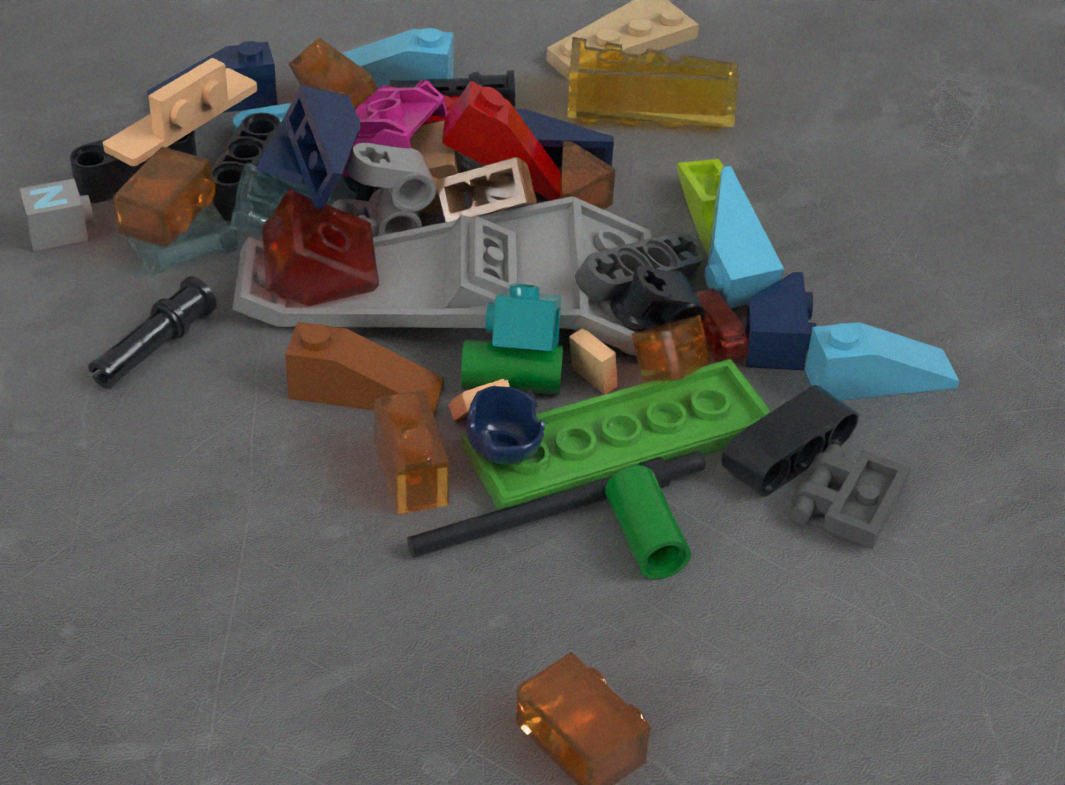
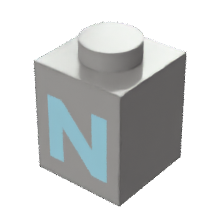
M75 179L19 188L25 223L33 251L89 241L86 223L94 221L92 207L88 195H79Z

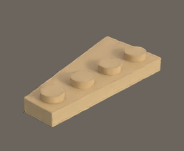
M633 0L547 47L546 61L567 80H571L698 37L699 24L669 0Z

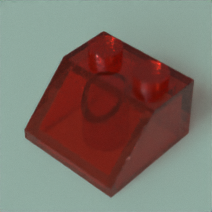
M289 189L262 227L267 291L275 293L283 299H290L306 306L375 291L379 286L371 222L327 204L323 210L314 208L310 197Z

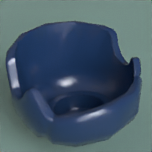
M490 386L477 391L471 402L466 421L467 438L474 450L483 456L485 460L499 465H518L534 457L542 443L546 424L544 420L539 422L537 419L535 399L527 393L506 386Z

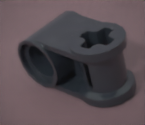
M640 265L634 271V281L623 294H617L610 303V308L615 317L629 328L666 332L672 335L689 333L703 322L706 315L704 307L683 273L654 269L647 265Z

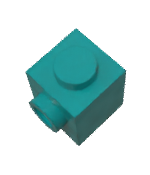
M510 284L509 291L499 293L495 296V303L489 302L487 306L485 326L486 332L493 333L492 346L553 351L559 344L562 295L539 294L540 286Z

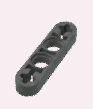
M673 232L592 253L577 270L575 280L579 288L586 295L599 301L612 300L617 294H623L634 281V271L640 265H647L654 269L665 271H679L687 278L697 270L704 261L706 254L701 244L693 237L682 232Z

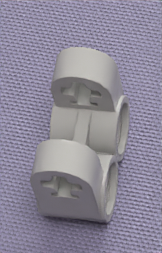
M372 143L356 144L351 151L346 166L347 173L357 182L381 188L372 194L369 201L354 199L336 200L327 219L329 231L343 240L356 241L422 227L419 218L420 212L433 201L436 195V186L424 156L412 148H399Z

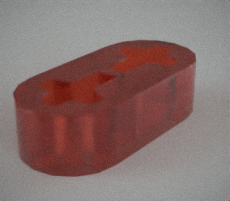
M714 288L695 291L696 296L706 311L703 322L693 330L716 362L728 359L735 361L744 358L748 352V340L745 329L738 317Z

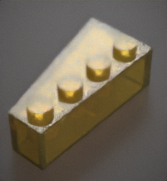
M572 37L567 118H577L579 121L593 123L599 120H616L626 125L653 122L660 123L666 127H678L682 124L701 125L707 129H720L723 126L734 127L739 85L737 63L691 55H683L679 58V61H674L660 50L646 49L645 52L639 55L630 54L622 51V44L606 42L604 49L587 47V39Z

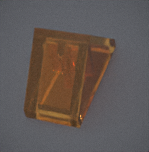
M563 141L560 199L574 196L603 210L613 205L616 169L575 143Z
M700 315L631 333L642 381H674L683 379L711 362Z

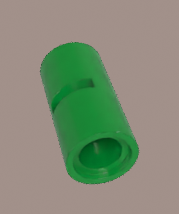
M464 339L461 388L473 389L504 379V381L508 380L510 387L522 392L533 390V393L560 395L563 346L557 345L553 351L496 347L492 346L493 341Z
M630 466L615 473L606 484L605 494L640 572L649 579H664L680 572L688 564L691 558V550L653 471L645 466Z

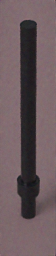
M694 451L664 460L662 457H656L642 461L638 466H645L651 469L660 487L664 488L670 485V480L703 471L705 469V461L700 451ZM612 476L407 537L409 551L413 558L606 500L605 487Z

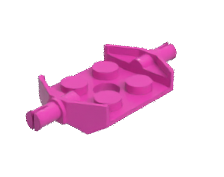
M420 80L414 88L381 86L355 109L360 120V131L353 143L352 149L358 143L411 148L409 139L412 138L413 134L432 114L446 118L447 110L444 96L427 80H424V82ZM348 157L346 165L343 170V174L347 177H350L346 171V166L349 160Z

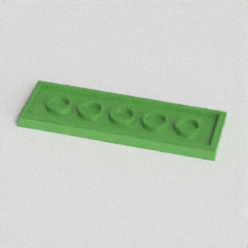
M728 359L537 413L538 421L544 420L546 423L542 443L534 457L518 465H499L485 460L483 456L474 450L467 438V434L462 435V449L497 509L500 510L613 476L624 468L638 466L640 462L656 457H662L664 460L694 451H700L702 456L724 450L738 433L769 414L771 410L733 361Z

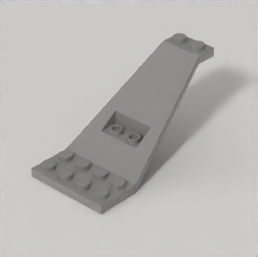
M574 196L474 216L472 218L461 214L458 220L292 254L248 236L240 253L232 309L252 319H258L276 327H296L297 322L333 327L486 328L487 306L489 302L495 303V296L502 291H509L510 284H532L540 286L539 294L562 295L560 328L576 331L583 328L600 341L617 347L628 355H636L653 363L664 351L662 332L629 328L612 313L610 308L612 300L599 301L591 298L579 288L575 280L577 270L590 254L652 238L651 230Z

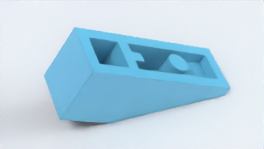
M436 28L411 29L335 55L326 78L327 85L377 90L383 85L390 86V80L452 79L454 33L442 32Z
M731 166L722 167L715 197L708 265L705 267L707 287L711 293L717 294L723 309L726 310L748 305L749 299L780 281L784 271L783 265Z
M861 322L840 323L812 328L805 366L806 375L811 386L819 385L840 401L958 388L959 379L941 348Z

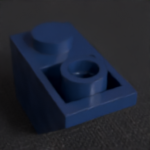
M793 272L749 299L744 329L746 368L804 370L812 328L816 327V323L809 322L813 311V293L805 292L803 272Z

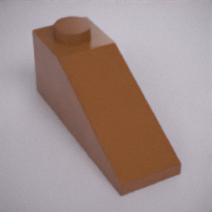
M297 322L285 354L288 399L435 418L444 387V378L347 328Z

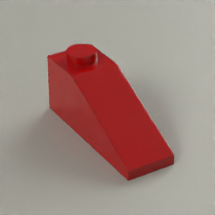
M470 81L444 119L442 144L484 166L518 157L528 165L534 191L550 200L559 199L561 195V171L512 104L504 99L497 90L491 87H482Z

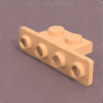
M211 58L148 95L150 114L103 142L104 152L130 166H137L257 91V82L232 69L225 68L224 63Z

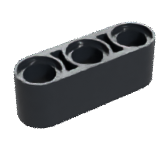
M255 113L247 116L241 122L210 171L212 204L214 214L219 219L239 221L249 217L273 179V175L256 169L260 158L281 123L275 115Z
M194 131L137 166H130L104 152L103 142L107 139L79 146L70 154L73 179H75L79 195H88L90 203H100L192 176L198 169Z
M813 385L738 433L723 452L722 466L761 496H768L807 470L815 456L823 453L828 445L837 444L842 446L853 434L859 420V415L855 410L819 385Z

